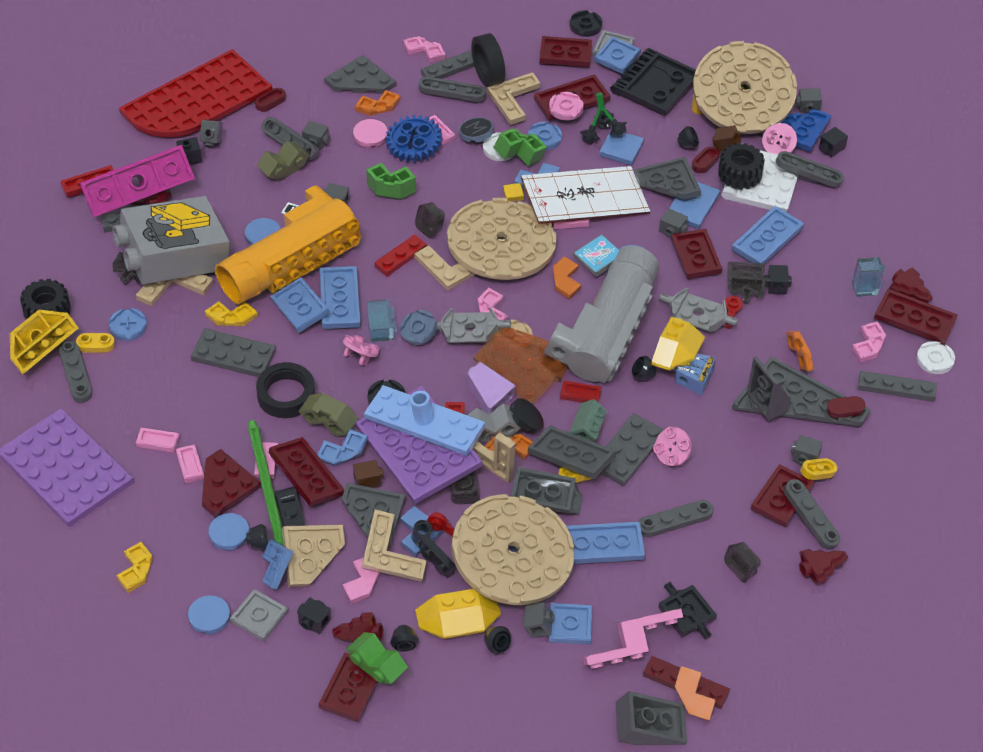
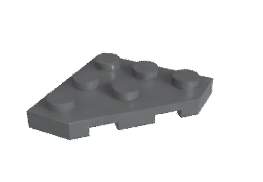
M364 55L324 78V83L335 92H342L343 90H352L353 93L377 91V94H383L385 90L389 91L396 87V80Z
M686 157L634 170L636 179L641 187L683 200L701 196L700 187Z
M347 483L342 496V504L367 539L374 510L395 514L388 547H391L405 502V494Z

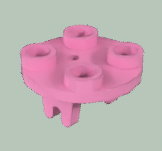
M773 124L763 134V147L769 153L779 154L781 151L792 153L797 145L796 132L787 124Z
M346 335L343 339V343L346 345L343 355L351 357L354 351L361 355L359 360L361 366L363 364L366 366L370 357H377L380 347L364 342L365 339L359 335H354V337Z
M667 427L659 434L653 450L658 459L665 465L678 466L688 460L691 454V438L681 428Z

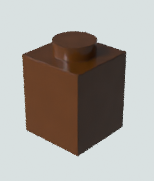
M736 125L717 128L712 141L713 145L721 153L725 147L740 143L741 136Z
M376 460L353 464V476L356 485L371 488L381 487V479L384 478L382 467H378Z

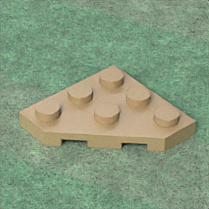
M343 525L283 526V545L293 551V555L286 568L288 587H309L345 545Z

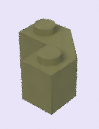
M286 140L278 154L265 151L257 166L269 178L280 181L299 171L305 165L310 155L298 143Z
M324 393L309 395L299 410V413L309 425L323 423L334 437L347 435L358 419L347 404Z

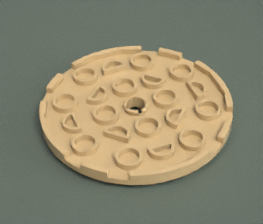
M734 41L728 45L712 49L703 57L695 72L693 92L698 107L714 124L721 128L736 125L739 133L754 134L766 131L773 124L781 123L789 115L796 100L797 81L786 59L772 48L756 42L751 44L744 43V41ZM746 84L750 89L742 90L741 85Z
M492 198V201L483 202L478 200L461 208L452 217L447 231V244L455 260L472 273L491 279L512 280L530 276L543 269L550 262L555 252L556 232H554L550 221L538 220L533 206L522 201L517 203L507 201V198Z
M507 494L490 496L471 505L457 522L452 537L453 559L463 579L483 596L509 605L534 604L546 600L557 593L566 583L574 563V544L568 528L555 512L548 507L544 508L535 503L536 500L524 496H519V498L508 497ZM514 546L518 549V552L508 551V547Z

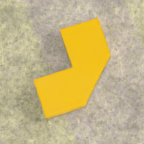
M218 301L205 310V316L217 326H245L258 317V312L246 302L230 311Z
M142 541L124 551V555L132 564V567L116 575L117 580L127 593L145 584L153 558Z

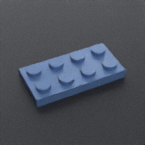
M774 206L732 245L731 250L761 268L803 229L804 223L779 207Z
M357 266L320 268L321 301L330 311V314L322 318L323 329L360 327Z
M640 522L566 526L574 544L573 564L644 560L645 558Z

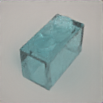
M880 257L859 258L857 260L852 281L856 297L878 295L879 288L882 287V276L885 275V266L881 263Z
M390 300L367 301L371 342L394 340L393 333L397 332L396 321H392V318H395L394 307H390Z

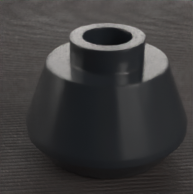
M686 126L679 133L677 141L681 147L685 149L698 147L699 138L693 127Z
M641 356L634 362L632 367L634 379L649 380L655 376L656 366L651 364L652 360L648 356Z
M259 524L250 528V532L246 533L247 545H251V549L265 551L268 545L265 525Z
M400 625L394 630L390 644L395 650L406 652L413 650L418 645L419 638L413 628L408 625Z
M498 626L487 630L484 635V642L488 650L493 654H502L509 648L511 633L506 627Z

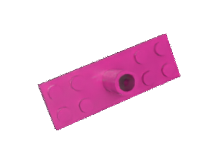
M179 145L79 184L92 216L96 217L195 179L184 149L182 145ZM132 178H138V187L132 184Z

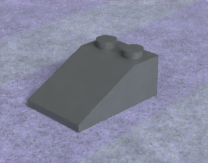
M757 356L754 357L747 395L764 416L771 420L788 412L790 398Z
M628 691L616 701L618 741L634 745L687 744L684 704Z

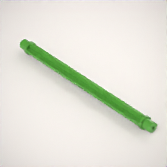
M251 420L248 422V433L250 434L274 540L283 545L282 525L260 437V428L255 420Z

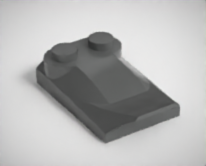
M517 467L511 497L519 498V496H524L536 500L535 503L544 508L548 507L552 511L579 514L583 494L576 485V478Z

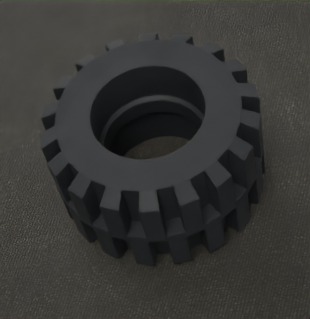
M736 143V145L731 144L729 147H725L724 151L721 152L718 175L721 177L720 180L725 182V185H730L734 189L739 188V190H743V188L750 189V187H755L762 179L765 163L763 153H760L758 148L755 149V146L747 145V143Z
M40 279L38 282H31V285H27L21 293L20 301L25 320L37 310L68 314L71 312L67 289L57 280Z

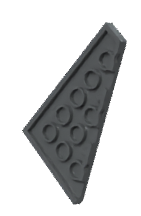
M772 356L765 363V367L780 383L790 398L788 412L780 416L861 427L870 415L871 410L865 407L861 415L842 418L831 417L826 410L828 402L832 399L846 396ZM747 385L733 402L732 408L740 411L762 413L747 395Z

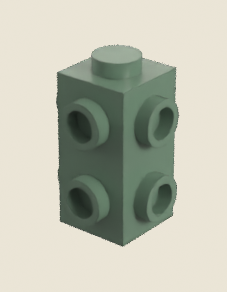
M595 399L581 403L570 433L594 442L599 436L598 433L604 422L607 410Z

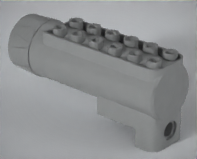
M625 246L621 248L610 265L592 305L587 302L585 303L573 329L558 323L544 354L568 365L575 375L591 382L600 381L604 384L606 381L611 382L621 363V358H623L634 336V331H636L640 319L644 315L646 307L653 296L650 292L660 269L656 257L648 250L638 246Z

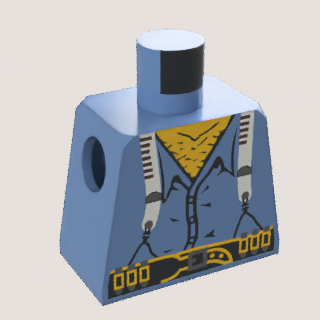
M697 354L693 361L681 366H675L672 369L676 371L675 382L699 395H703L714 371L716 357Z

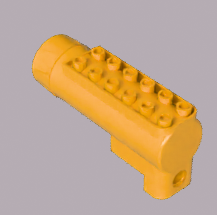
M317 185L306 189L305 198L307 202L284 214L285 226L232 254L215 266L216 278L223 292L235 304H241L259 295L266 289L274 293L357 246L361 239L360 223L350 207L340 199H333Z

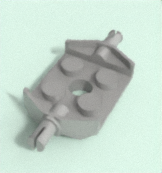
M685 288L672 297L663 293L660 295L659 301L669 303L672 317L687 321L694 327L715 332L726 323L735 327L738 324L739 319L727 315L725 300H723L722 304L688 293L689 288ZM699 312L702 313V315L697 316L694 313Z
M489 307L490 312L454 313L453 308H450L442 320L437 322V330L440 329L448 343L490 342L495 338L500 328H511V320H498L491 307ZM468 328H474L472 331H467Z

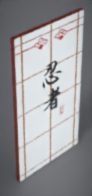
M631 166L521 175V180L538 224L650 214V209Z

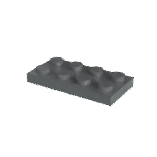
M204 328L191 354V361L259 377L269 367L276 352V345Z
M633 413L605 446L615 450L616 457L600 474L624 487L654 451L653 446L664 429Z
M549 426L528 447L529 454L592 479H595L616 457V451L553 426Z

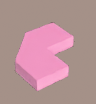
M420 36L403 40V45L408 55L425 52L429 62L446 59V54L440 43L426 41L425 38Z
M488 287L478 298L479 312H490L489 307H491L498 320H508V315L495 309L504 300V296Z
M878 321L861 326L860 331L866 341L852 345V350L860 362L877 358L886 334Z
M363 558L353 561V566L360 578L342 584L343 590L351 604L370 597L376 580L380 576L378 571L361 568Z

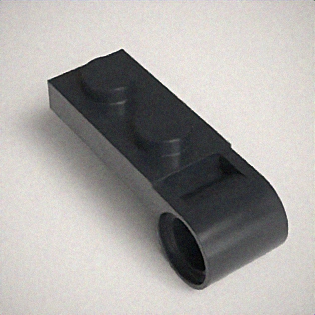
M291 487L275 491L283 526H305L296 488Z
M426 520L417 521L412 531V541L420 548L422 556L435 565L438 573L448 579L454 574L455 563L430 539L432 532L431 524ZM417 531H423L426 534L422 535L419 534Z

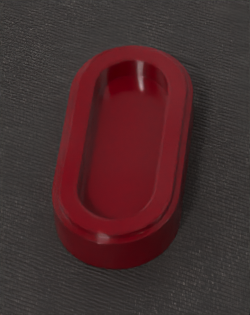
M273 88L255 99V108L258 111L266 112L286 100L285 90Z
M714 147L703 149L693 159L692 170L700 174L706 173L719 160V151Z
M858 396L836 398L828 402L826 410L834 418L857 416L864 412L866 404Z

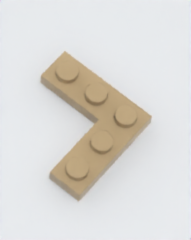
M532 72L487 87V93L508 123L512 125L526 120V114L513 97L538 89L541 83Z
M430 246L414 253V258L447 291L476 275L459 263L452 267L449 266Z
M200 274L147 283L136 294V300L152 307L172 282L204 296L214 284V279Z
M499 433L494 439V451L488 450L477 440L472 449L483 461V466L507 483L513 480L515 442L510 437Z
M374 510L361 568L422 582L426 560L387 551L395 514Z

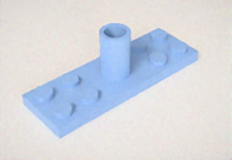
M384 385L364 412L365 419L466 456L486 427L484 421L431 403L429 394L425 391H416L409 395Z

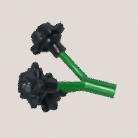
M596 93L598 109L593 123L589 126V129L580 131L582 139L588 143H594L595 139H600L595 132V125H599L600 128H609L612 125L610 135L615 134L617 137L626 131L625 125L627 122L622 123L614 119V114L605 108L603 93Z

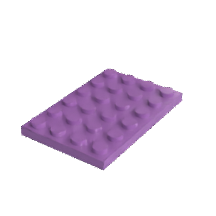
M420 386L417 389L409 392L408 394L412 395L416 391H427L423 388V386ZM429 395L431 403L436 404L435 401ZM365 417L355 422L360 433L368 435L367 442L414 504L419 503L483 466V461L473 449L466 456L365 419Z
M61 408L0 448V458L68 527L134 483L133 478Z

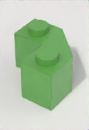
M512 128L499 134L493 148L504 160L517 154L527 166L541 161L547 146L537 135L529 133V135L519 133V130Z
M381 162L366 169L367 185L378 196L402 199L416 192V177L407 167L390 173Z
M363 633L346 649L350 654L351 661L378 683L391 684L408 668L400 654L395 650H386L375 633Z

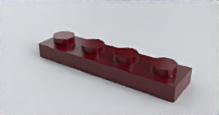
M651 656L643 672V677L676 690L675 684L680 667ZM701 676L696 694L715 699L714 707L722 709L729 695L730 688Z

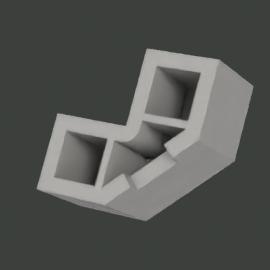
M504 403L490 414L476 408L467 415L485 422L486 427L478 438V441L481 443L489 442V438H493L499 433L510 437L521 429L513 420V411H510V406Z

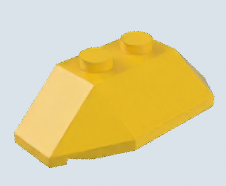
M37 310L10 332L11 361L20 373L24 374L74 333L78 326L68 313Z
M671 317L660 336L651 364L666 370H672L675 366H681L693 361L705 340V336L691 323L680 318Z
M474 589L435 595L415 609L419 629L442 639L485 632L501 616L498 602L483 596Z

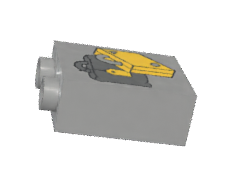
M206 196L121 209L120 225H114L112 229L116 247L125 248L123 256L126 269L128 271L135 270L141 284L215 272V266L229 256L230 241Z

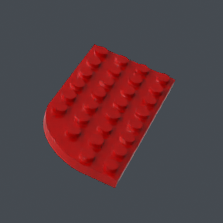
M231 49L119 107V113L134 128L143 133L158 137L185 136L200 130L202 120L217 121L253 102L257 97L270 91L273 87L236 51Z

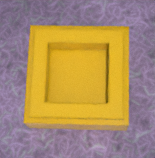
M521 183L503 185V192L507 201L524 200Z

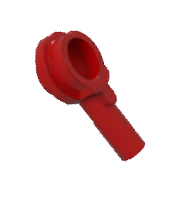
M729 296L725 299L727 315L734 318L742 309L743 302L737 296ZM726 323L724 327L731 329L732 325Z
M434 512L427 518V521L432 526V530H443L453 537L455 528L451 527L448 519L442 513Z

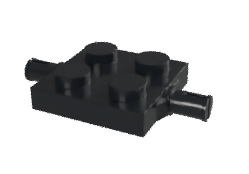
M671 582L666 583L664 588L670 596L659 602L658 607L662 612L675 609L682 610L683 617L677 618L678 622L672 624L681 637L693 631H699L704 639L709 638L712 633L706 628V624L716 620L717 614L694 585L686 589L676 590Z

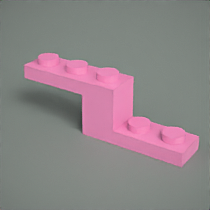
M675 609L617 623L622 648L582 657L583 664L590 665L592 669L603 666L602 662L609 660L611 664L622 662L623 657L631 656V659L643 657V652L649 651L643 626L647 630L658 627L657 623L665 621V625L677 623V618L683 617L682 610Z

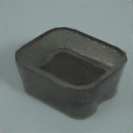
M432 202L419 205L415 225L425 236L433 238L441 232L445 214L443 210L437 208Z
M476 471L449 485L450 498L454 504H474L480 500L479 480Z
M745 542L729 545L724 556L727 567L743 583H746L757 574V568L761 563L758 556Z

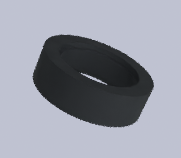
M491 33L473 37L471 51L479 79L486 87L503 83L505 80V63L496 38Z
M282 362L271 365L257 379V400L262 410L273 417H297L301 415L299 410L309 395L315 394L314 378L309 370L296 363ZM282 379L296 380L304 387V392L300 397L287 402L274 400L268 395L267 390L271 384Z

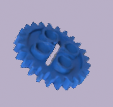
M413 114L412 118L406 116V120L399 118L400 122L394 121V127L389 126L390 131L386 132L387 137L385 139L389 153L393 154L394 158L399 156V161L405 158L406 163L410 159L413 163L416 162V159L422 162L423 157L429 159L428 155L434 156V151H439V146H442L441 128H439L438 123L435 124L434 119L429 121L428 116L422 119V115L416 118L415 114Z

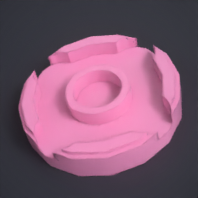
M561 92L560 95L556 96L555 94L552 96L549 102V110L555 118L573 120L582 114L583 101L580 100L577 94Z
M362 120L353 128L354 140L357 144L366 148H371V146L375 145L378 147L385 143L388 129L379 120Z

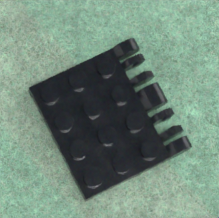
M646 48L640 55L639 60L636 59L622 74L621 78L610 87V90L617 96L623 95L666 116L693 86L696 69L651 48Z

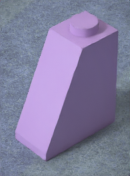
M479 362L475 367L473 366L469 369L467 385L483 411L490 414L503 403L507 405L515 398L516 385L483 363Z

